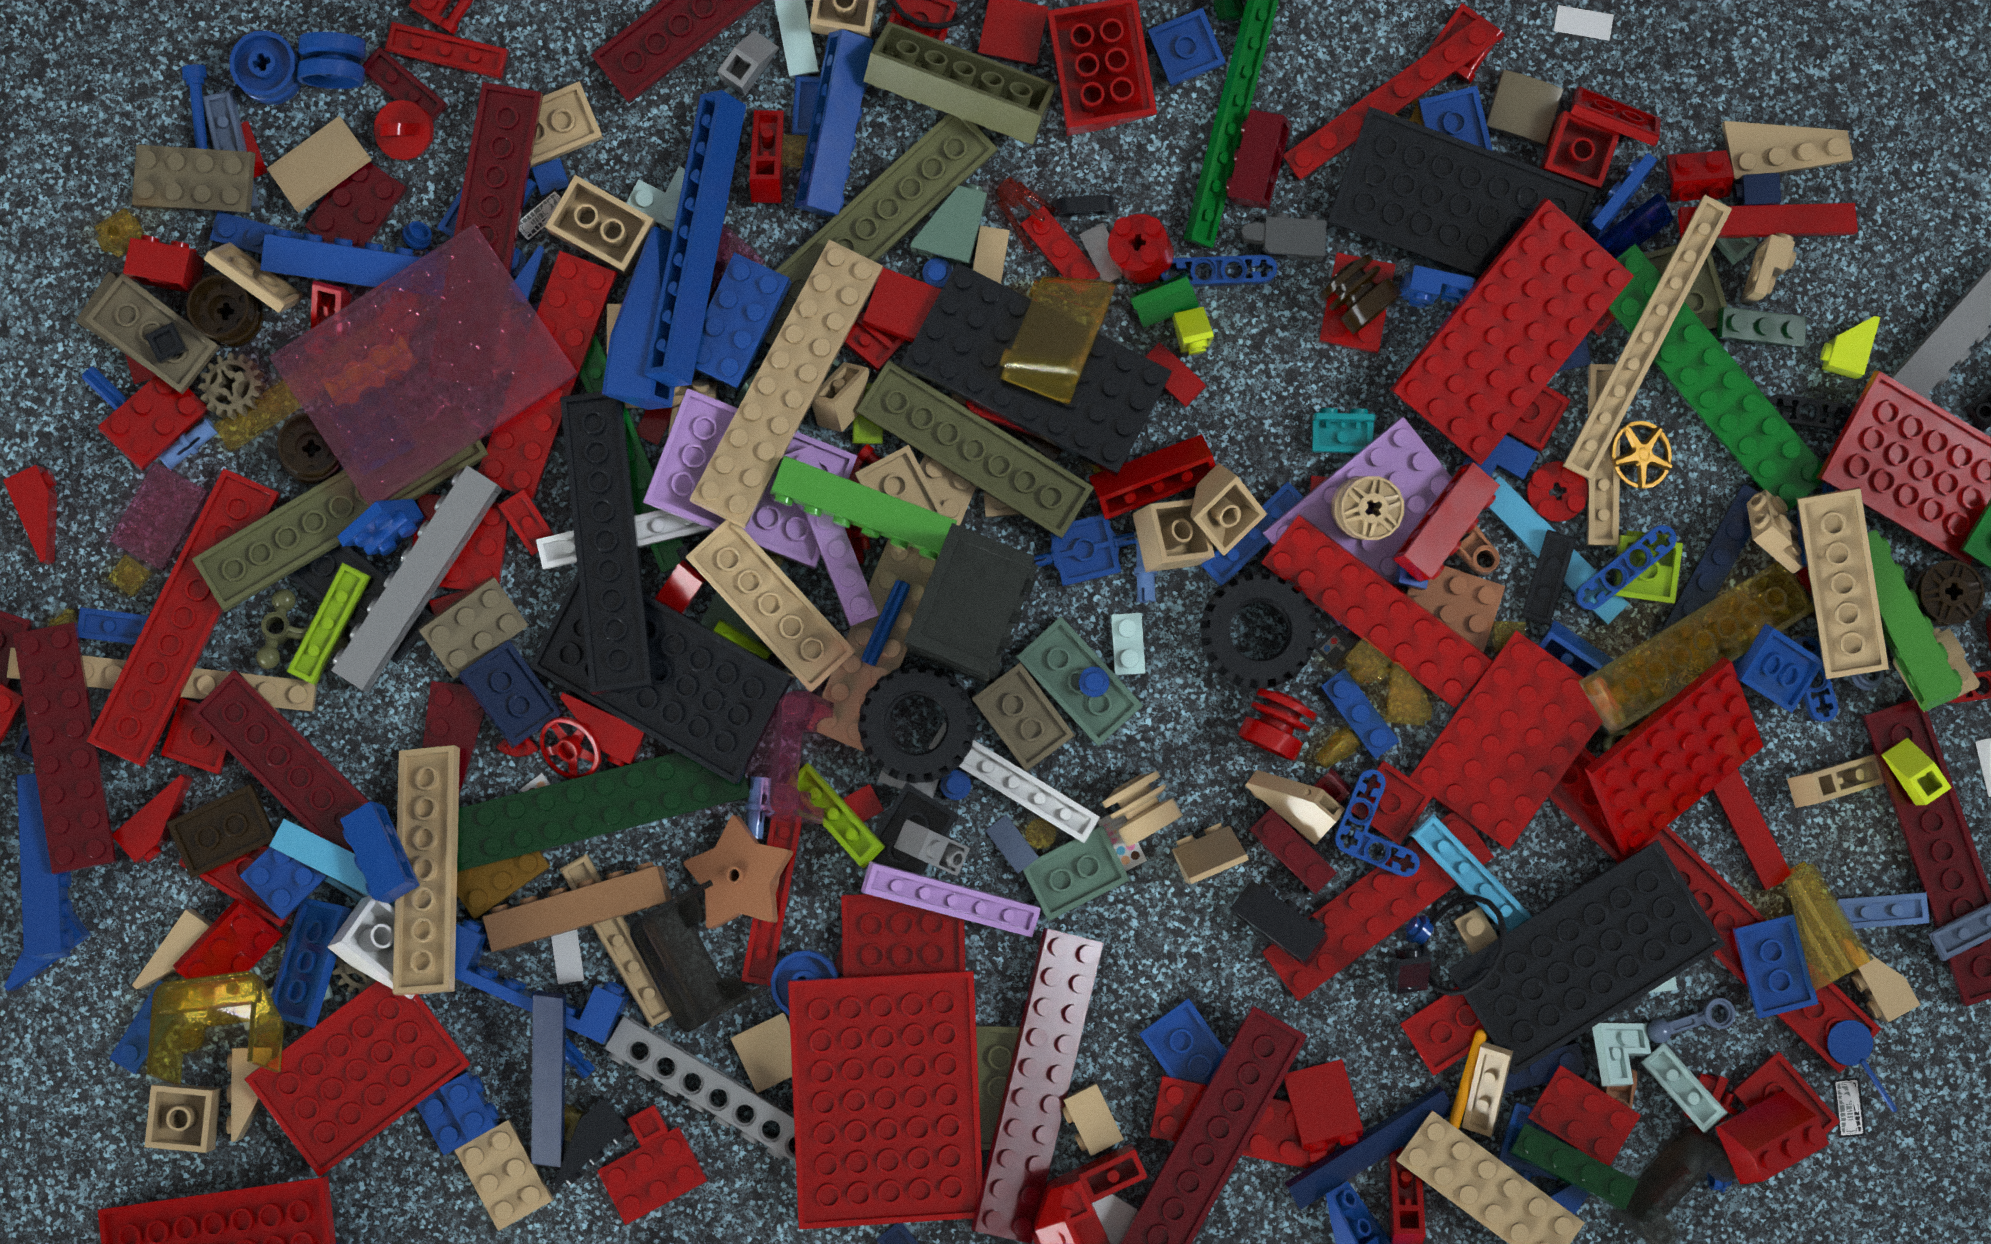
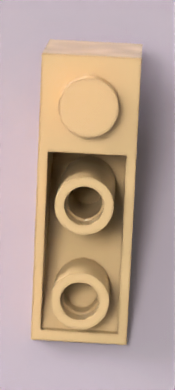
M1256 770L1245 785L1256 798L1263 800L1282 819H1285L1296 828L1302 837L1309 839L1315 845L1337 822L1345 810L1342 805L1321 788L1260 770Z
M1848 938L1836 939L1839 948L1836 949L1842 962L1845 965L1849 964L1854 973L1851 976L1852 981L1860 992L1864 991L1869 1000L1866 1003L1867 1008L1875 1019L1879 1018L1880 1021L1890 1022L1920 1006L1918 999L1904 976Z
M239 1046L232 1048V1054H228L227 1070L232 1072L231 1084L227 1087V1102L231 1103V1115L227 1117L226 1130L228 1134H231V1142L243 1139L262 1103L244 1079L276 1055V1046Z

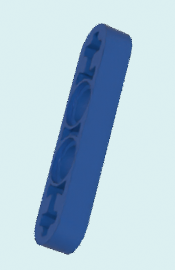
M1268 255L1173 258L1171 266H1176L1177 271H1186L1185 264H1191L1189 274L1192 287L1266 284L1272 281L1277 273V264ZM1246 262H1251L1250 268H1258L1261 262H1265L1266 267L1271 268L1272 271H1268L1266 277H1261V272L1253 271L1250 273L1251 278H1246ZM1237 263L1242 269L1241 276L1235 279L1229 278L1225 274L1226 265ZM1207 264L1212 270L1211 277L1206 280L1197 278L1195 275L1196 266ZM1166 270L1160 275L1161 281L1171 278L1170 275H1165Z
M1666 525L1651 528L1576 589V603L1586 610H1593L1603 605L1672 550L1677 541L1674 530ZM1657 531L1660 534L1667 533L1668 537L1665 539L1667 545L1659 544L1655 546L1652 550L1656 552V555L1653 556L1650 549L1643 545V542L1646 540L1647 544L1651 545L1657 540ZM1635 549L1642 550L1646 556L1645 563L1640 567L1633 566L1629 560L1630 553ZM1611 568L1618 569L1622 574L1621 582L1616 586L1609 585L1605 578L1606 572ZM1598 578L1601 586L1609 592L1605 595L1604 591L1600 590L1594 595L1595 603L1590 601L1584 602L1583 598L1586 595L1583 591L1585 589L1589 591L1596 589L1599 585L1595 583V580Z

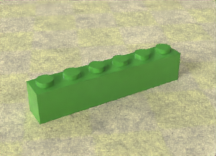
M784 456L770 494L775 495L774 500L787 506H792L793 503L804 506L803 511L810 515L821 517L823 513L833 517L832 522L846 528H849L851 524L862 528L861 533L875 539H878L879 535L891 539V545L907 550L908 546L920 550L918 553L920 556L931 560H936L939 556L951 524H957V520Z
M1877 529L1869 532L1868 540L1886 644L1923 712L1956 699L1963 685L1960 674L1956 669H1951L1947 661L1948 654L1944 645L1941 642L1937 643L1933 635L1934 628L1930 619L1922 615L1918 607L1919 599L1914 590L1908 589L1904 581L1905 574L1899 563L1895 564L1890 555L1891 548L1885 537H1880Z

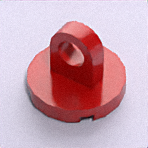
M397 100L389 102L379 111L374 122L373 132L376 143L383 153L393 159L411 160L419 158L424 154L423 152L426 151L427 147H430L433 141L434 126L431 116L421 105L419 106L414 101Z

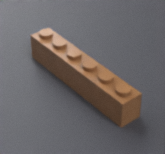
M648 862L635 866L636 872L625 875L624 870L607 874L606 881L596 883L595 879L579 882L577 883L578 889L567 892L566 887L549 891L548 898L538 900L537 896H531L519 900L520 906L509 909L508 904L491 908V914L482 917L491 952H501L673 902L664 867L654 866L653 862Z

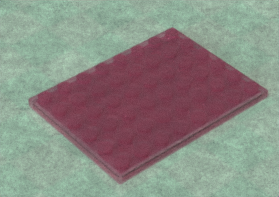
M476 224L468 227L269 356V359L369 506L376 501L390 499L578 375Z

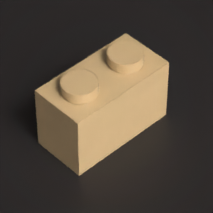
M1096 1082L1063 1099L1066 1105L1061 1110L1068 1124L1075 1123L1079 1133L1075 1134L1074 1137L1082 1152L1088 1149L1090 1156L1124 1140Z

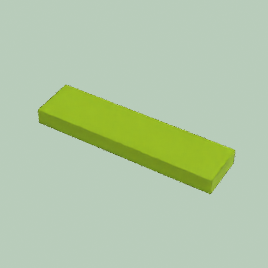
M342 562L286 672L315 686L317 685L371 576Z
M808 762L786 783L860 867L865 868L886 847Z

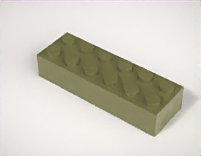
M889 21L870 53L863 82L869 83L878 89H885L901 95L905 99L917 101L934 110L944 111L957 116L961 120L976 123L986 127L988 130L1000 132L1013 137L1017 141L1032 145L1048 114L1057 84Z

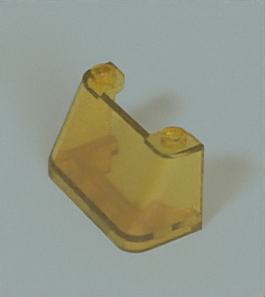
M1042 276L1041 281L1035 279L1029 296L1033 299L1012 349L1005 348L999 364L1004 367L1001 379L1069 405L1099 328L1106 317L1116 284L1105 280Z

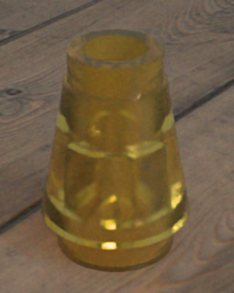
M1346 726L1341 730L1337 728L1315 757L1325 769H1328L1330 766L1356 753V748L1361 743Z

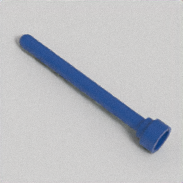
M200 64L185 65L181 67L182 78L186 81V86L190 87L195 148L208 149L202 86L205 85L204 80L207 79L206 66Z

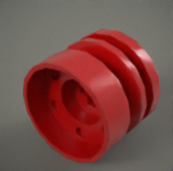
M1259 688L1256 696L1266 701L1267 704L1263 705L1253 701L1251 707L1260 713L1261 717L1260 719L1245 717L1237 735L1270 753L1295 762L1304 743L1293 736L1294 730L1309 733L1311 728L1299 720L1303 718L1314 722L1317 714L1294 697L1280 691Z

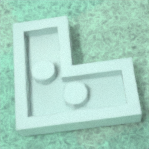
M680 166L678 167L666 192L638 179L626 203L652 217L657 224L673 231L685 169Z
M1598 1023L1592 1027L1602 1086H1628L1634 1084L1629 1056L1651 1054L1646 1023Z

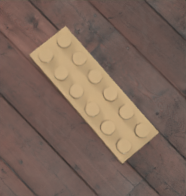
M1858 487L1796 498L1825 678L1831 679L1889 669L1861 489Z
M725 520L686 556V559L810 692L818 687L856 651L742 527Z
M1433 1110L1430 1111L1396 1158V1161L1508 1244H1570L1585 1224V1222Z

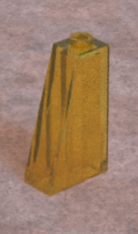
M1803 861L1789 869L1792 875L1785 878L1812 986L1817 991L1874 959L1817 864L1807 865L1806 861Z

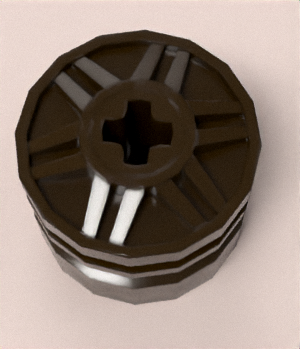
M1369 254L1350 262L1330 279L1327 287L1319 295L1323 301H1327L1335 294L1338 296L1329 307L1332 311L1344 304L1347 306L1348 310L1343 314L1340 321L1352 335L1374 320L1402 294L1390 278L1378 284L1373 281L1381 270L1378 265L1367 273L1364 271L1373 261Z
M226 275L208 276L199 281L190 291L186 304L188 318L193 327L218 345L229 348L244 346L254 340L261 331L264 322V310L260 300ZM232 310L235 311L234 315H229L228 319L226 318V315L231 314Z
M305 412L296 414L287 420L280 429L277 439L278 452L283 467L292 478L300 483L316 485L338 474L344 463L345 450L340 430L331 419L320 413ZM311 446L316 447L315 457H309L308 455Z
M1957 560L1942 561L1926 566L1917 571L1908 584V589L1914 590L1919 599L1918 607L1922 615L1927 616L1935 628L1951 626L1971 619L1982 607L1985 597L1984 583L1978 572L1969 564ZM1949 588V591L1954 592V597L1945 594V589Z

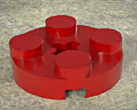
M1561 461L1549 462L1539 467L1532 474L1526 486L1527 503L1544 520L1553 523L1564 522L1575 517L1585 507L1588 498V486L1585 477L1563 467L1564 462ZM1554 484H1558L1560 488L1565 490V493L1561 495V500H1556L1554 495L1550 496L1549 490L1554 488Z

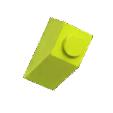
M1873 316L1831 339L1829 343L1826 342L1820 355V360L1824 361L1822 370L1853 379L1862 377L1866 371L1880 317Z

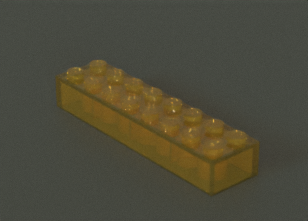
M1776 561L1581 679L1578 683L1609 733L1613 734L1672 699L1722 657L1734 661L1747 653L1765 623L1781 632L1813 612L1814 607L1795 576L1781 563Z

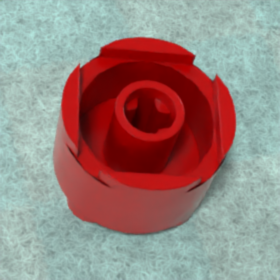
M1133 214L1121 217L1114 223L1108 238V251L1118 271L1125 278L1134 283L1144 284L1157 280L1158 276L1165 270L1167 272L1173 262L1174 249L1159 219L1146 214Z

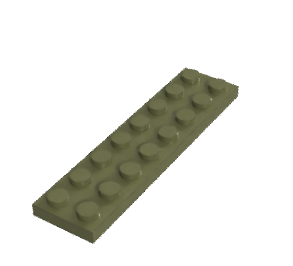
M889 360L856 410V413L1061 540L1094 490V487Z

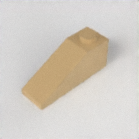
M1875 754L1787 778L1795 808L1822 803L1885 783Z
M186 909L132 986L136 989L145 988L175 972L173 964L213 922L194 909Z

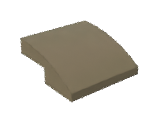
M1501 70L1486 117L1487 128L1508 137H1519L1540 147L1545 146L1563 88L1527 75Z

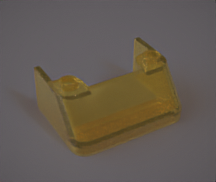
M250 971L169 981L160 984L155 989L152 997L146 1074L175 1085L181 1084L183 1054L193 1053L202 1046L205 1039V1028L250 1022L247 1062L273 1072H281L284 1024L262 977Z

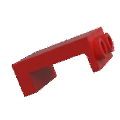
M1343 1059L1286 1073L1283 1084L1290 1100L1303 1151L1310 1150L1312 1154L1320 1153L1329 1149L1328 1145L1340 1142L1341 1146H1346L1359 1141L1358 1137L1363 1136V1127Z

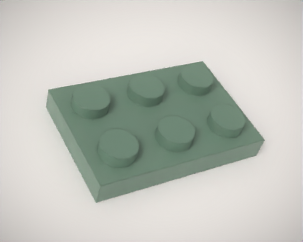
M1103 825L1092 831L1085 844L1078 839H1074L1040 856L1023 869L1048 921L1130 880Z

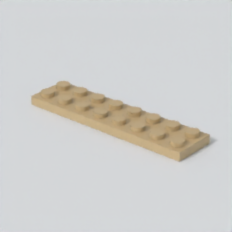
M455 745L399 751L397 834L420 886L395 900L393 994L398 996L455 991L460 748Z

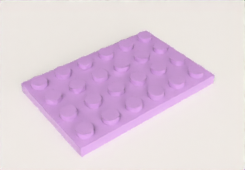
M687 388L643 503L712 530L721 525L726 519L690 502V497L738 408ZM796 432L785 455L813 445L822 470L849 480L857 455ZM779 464L744 530L761 549L815 569L820 557V551L802 506L793 503L792 506L781 504L774 500L775 495L770 494L780 467Z
M1400 417L1262 533L1274 545L1299 513L1392 583L1395 580L1398 564L1392 558L1452 477L1404 417ZM1355 476H1380L1391 481L1400 490L1404 500V516L1400 526L1390 536L1380 540L1354 539L1343 534L1332 518L1331 500L1336 489L1344 481ZM1367 502L1368 509L1365 510L1366 513L1374 514L1373 508L1376 504ZM1328 614L1337 626H1340L1342 624L1334 617H1332L1330 614Z

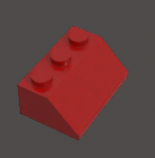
M1785 1090L1779 1091L1715 1127L1740 1185L1764 1182L1829 1145L1817 1115Z

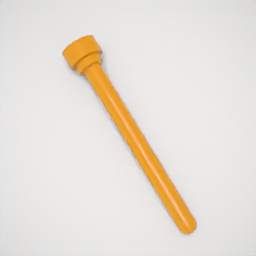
M1478 1029L1475 1032L1448 1122L1458 1130L1469 1098L1480 1046L1487 1039V1032L1484 1029Z

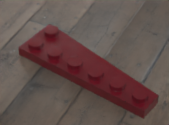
M431 681L422 748L451 745L460 748V797L463 783L468 774L467 770L477 744L476 741L480 727L483 724L486 713L465 685Z

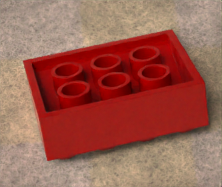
M1108 0L1047 11V26L1067 136L1095 132L1157 115L1137 0Z

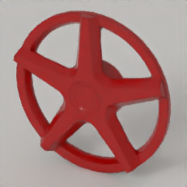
M556 717L548 721L542 728L539 740L540 749L546 762L553 770L570 779L591 775L597 770L602 762L600 747L587 723H581L570 717ZM558 723L570 724L578 729L572 736H568ZM551 727L560 741L556 745L545 748V734ZM585 735L592 744L594 754L581 746ZM558 755L563 761L568 762L569 773L557 767L549 756ZM578 758H583L593 763L592 767L583 774H577Z

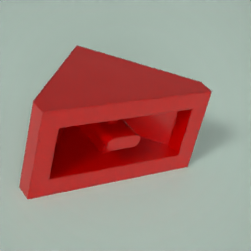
M313 281L311 333L316 334L317 332L324 331L328 337L340 339L352 295L346 289Z

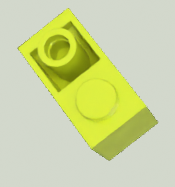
M1204 307L1174 313L1172 320L1180 353L1188 352L1189 356L1206 352V348L1211 345L1214 335Z
M1909 738L1903 739L1881 754L1916 806L1927 805L1952 788L1936 764Z

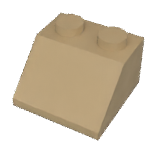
M1218 463L1197 483L1190 517L1220 554L1225 556L1267 513L1239 477Z

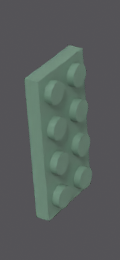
M1061 616L1016 656L1021 664L1098 747L1143 706ZM1089 667H1099L1109 677V687L1099 697H1089L1079 687V677Z

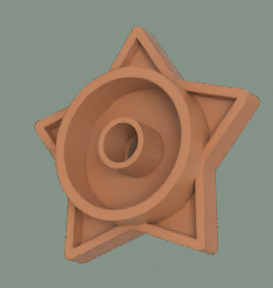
M732 815L715 848L684 861V866L705 890L706 928L716 929L741 915H747L767 922L776 923L778 921L776 891L780 875L792 857L793 851L760 844L740 816Z

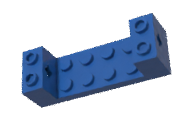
M464 919L463 922H456L455 978L533 1013V994L536 991L526 990L527 984L518 979L510 977L504 980L497 977L499 972L486 965L477 966L488 943L487 933L484 931L485 925L473 919ZM612 981L595 985L582 1014V1008L566 1002V1028L604 1044L608 1042L615 1031L630 995L624 993V986Z

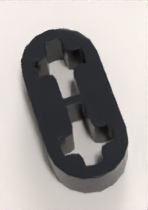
M1076 196L1057 199V215L1060 217L1101 216L1114 213L1113 196Z

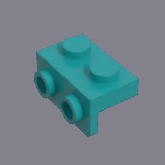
M1320 408V413H1314L1312 416V453H1358L1373 440L1375 414H1368V409L1364 408L1350 409V413H1338L1337 408Z

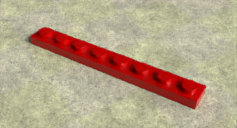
M1482 16L1478 17L1283 155V159L1299 181L1303 180L1356 142L1369 106L1395 115L1498 42L1497 37Z

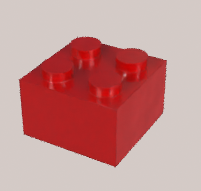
M1563 111L1556 117L1539 168L1595 188L1597 191L1602 188L1621 133L1572 115L1568 111Z
M141 235V239L130 238L123 274L142 285L190 293L194 286L201 281L205 260L196 254L197 250L189 248V244L172 240L170 245L159 242V238L148 235Z

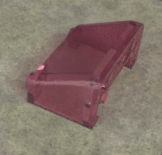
M791 691L784 694L778 701L774 716L770 722L763 811L769 819L778 822L823 824L824 809L816 807L811 802L810 792L798 791L797 786L802 733H817V725L821 720L833 718L834 703L808 691Z

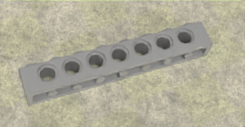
M628 1015L622 1018L604 1048L610 1052L609 1058L623 1066L628 1062L637 1068L635 1073L648 1081H651L652 1078L663 1083L661 1089L675 1097L680 1093L689 1099L687 1104L702 1113L705 1109L716 1115L714 1117L716 1122L726 1128H730L731 1125L742 1131L741 1137L753 1144H756L757 1141L762 1142L768 1146L766 1150L768 1153L780 1160L784 1156L795 1162L793 1167L796 1169L795 1151L790 1146V1140L794 1137V1114ZM636 1042H643L647 1045L648 1054L645 1058L641 1059L634 1055L633 1045ZM667 1057L674 1062L675 1068L671 1074H665L659 1069L661 1058ZM695 1073L700 1077L701 1085L699 1089L692 1090L686 1086L685 1078L687 1074ZM715 1089L724 1090L727 1094L726 1104L716 1105L711 1099L712 1091ZM749 1105L754 1111L753 1119L750 1121L741 1120L737 1113L739 1106ZM769 1120L776 1121L780 1126L779 1135L775 1137L768 1136L764 1131L765 1122Z

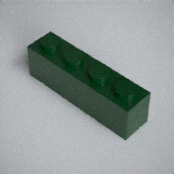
M1526 1123L1521 1125L1508 1152L1620 1211L1626 1210L1639 1182Z

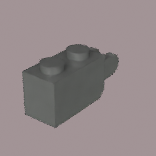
M1272 213L1271 217L1265 218L1264 223L1254 222L1252 224L1247 222L1246 225L1244 224L1239 236L1244 244L1247 243L1248 245L1250 243L1251 245L1262 246V253L1273 259L1322 262L1325 256L1327 220H1319L1317 215H1302L1301 219L1289 218L1287 213Z

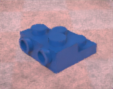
M1414 265L1409 273L1405 272L1404 278H1401L1399 290L1402 294L1400 296H1403L1402 299L1409 300V305L1418 308H1426L1427 305H1432L1439 295H1441L1440 299L1443 301L1458 303L1473 287L1475 278Z
M414 499L376 501L342 531L337 538L343 547H363L367 555L381 554L386 556L398 548L403 538L413 535L426 518Z
M470 1071L441 1086L416 1105L443 1156L499 1125L497 1119L500 1116L495 1105L491 1101L487 1103L482 1094L485 1091L482 1081L477 1074L473 1076Z

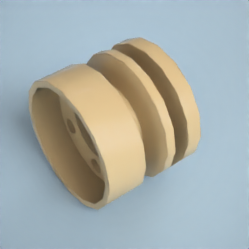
M1355 476L1344 481L1336 489L1331 500V515L1335 525L1343 534L1354 539L1380 540L1390 536L1400 526L1404 516V500L1400 490L1385 478L1380 476ZM1367 502L1376 504L1373 508L1374 514L1366 513L1365 510L1368 509Z
M1157 770L1153 773L1138 775L1114 789L1108 798L1101 802L1105 809L1116 802L1121 809L1109 815L1111 819L1124 815L1128 821L1118 829L1127 847L1141 841L1183 816L1173 798L1159 802L1157 796L1167 788L1165 783L1154 790L1150 787L1149 783L1161 777Z

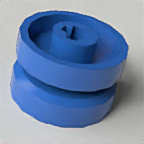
M268 30L254 31L243 36L234 45L229 58L230 72L235 83L254 101L265 105H278L290 100L301 88L302 83L297 80V64L302 60L296 50L281 35Z
M308 32L299 36L298 53L305 58L297 64V80L300 83L325 89H355L364 85L365 68L358 63L366 57V42L364 39L337 32Z
M811 949L799 950L784 957L774 968L770 981L771 993L777 1006L789 1015L788 980L839 977V972L833 961L823 953Z

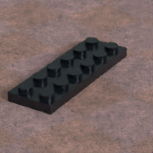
M340 544L288 576L321 603L342 562L371 576L348 622V625L354 628L359 622H364L369 614L367 613L369 604L375 597L379 598L385 590L383 585L387 576L350 546L343 547ZM425 607L391 658L398 665L422 637L417 628L435 616Z

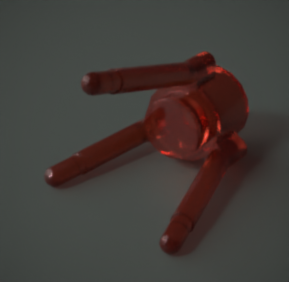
M1008 177L995 191L999 198L996 204L1006 214L1027 252L1033 253L1032 246L1009 206L1016 208L1022 204L1041 222L1045 221V217L1025 199L1026 196L1041 206L1044 205L1050 212L1054 213L1056 208L1029 190L1021 181L1017 182L1013 177Z

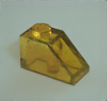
M1391 662L1385 722L1387 724L1425 726V720L1430 721L1432 703L1427 702L1428 695L1400 662Z

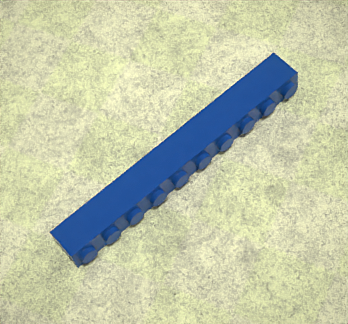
M723 90L700 94L644 375L669 388L692 384L746 110L744 103Z

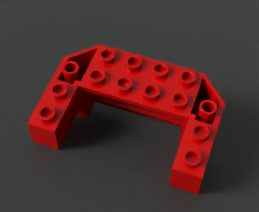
M1133 1143L1048 1181L1033 1223L1035 1231L1031 1233L1035 1244H1110L1092 1203L1148 1178Z

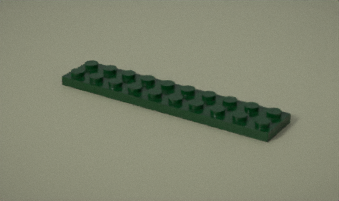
M677 752L458 808L457 873L749 798L750 792L745 773L739 784H734Z

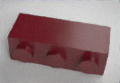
M1250 109L1248 118L1244 119L1241 128L1242 142L1234 153V172L1232 176H1229L1226 184L1227 196L1235 204L1269 210L1291 128V123L1284 115Z
M1268 808L1247 829L1311 894L1316 895L1337 873L1272 808Z

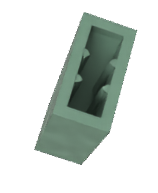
M969 183L965 187L958 185L912 240L910 246L911 253L930 258H942L949 263L956 264L958 262L969 267L987 203V193L982 192L983 188Z

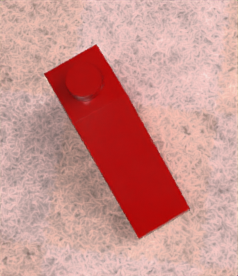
M754 110L749 175L751 203H782L784 110Z
M34 465L4 479L3 482L39 561L50 565L55 562L57 493L54 486L57 485V482L49 469L46 470L44 467Z
M562 692L560 699L578 721L589 725V729L597 739L601 751L609 754L607 760L621 767L625 763L634 764L647 734L616 716Z
M179 775L112 834L116 842L135 863H143L145 861L150 863L161 854L160 848L167 842L170 835V830L166 823L176 819L193 780L189 775Z
M1399 1147L1389 1154L1390 1244H1423L1426 1235L1423 1183L1421 1178L1396 1161V1158L1404 1149V1147Z

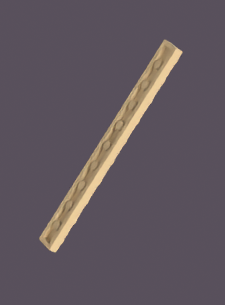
M1707 195L1702 197L1570 450L1563 467L1589 480L1592 479L1732 208Z
M10 648L7 678L20 679L15 648ZM82 655L87 687L112 690L127 660ZM194 668L180 697L204 700L231 672ZM240 673L275 708L314 712L317 685L315 686L299 679Z

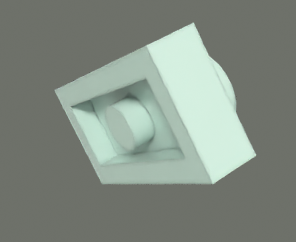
M1142 613L1111 615L1114 674L1116 676L1145 674Z

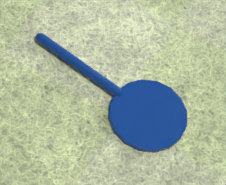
M1843 1020L1836 1023L1830 1029L1827 1036V1048L1830 1055L1836 1062L1846 1066L1861 1064L1890 1110L1896 1112V1106L1866 1062L1873 1049V1038L1869 1029L1864 1024L1855 1020Z

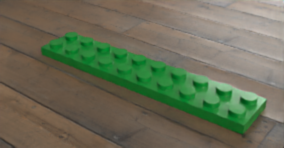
M1636 244L1616 259L1634 277L1608 308L1630 335L1662 276ZM1683 302L1653 363L1762 491L1766 489L1774 497L1779 496L1782 498L1789 511L1797 504L1796 498L1807 496L1822 483L1816 477L1823 464L1689 306Z

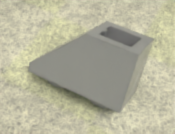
M754 30L733 48L717 72L720 80L745 97L779 50V47Z
M906 819L894 845V848L958 876L970 850L969 847Z

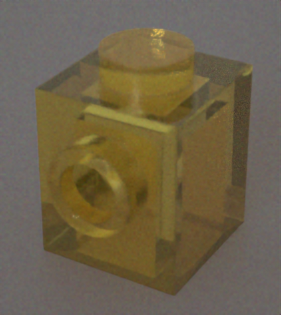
M126 208L94 226L99 234L96 240L105 253L111 252L117 257L128 251L130 238L141 239V235H146L134 214Z
M1365 636L1342 659V662L1351 669L1348 672L1350 676L1360 684L1366 682L1369 685L1375 680L1380 683L1391 671L1387 666L1392 660Z

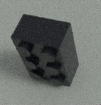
M906 782L875 832L876 837L886 847L872 862L922 875L929 863L894 848L906 819L946 837L959 814Z

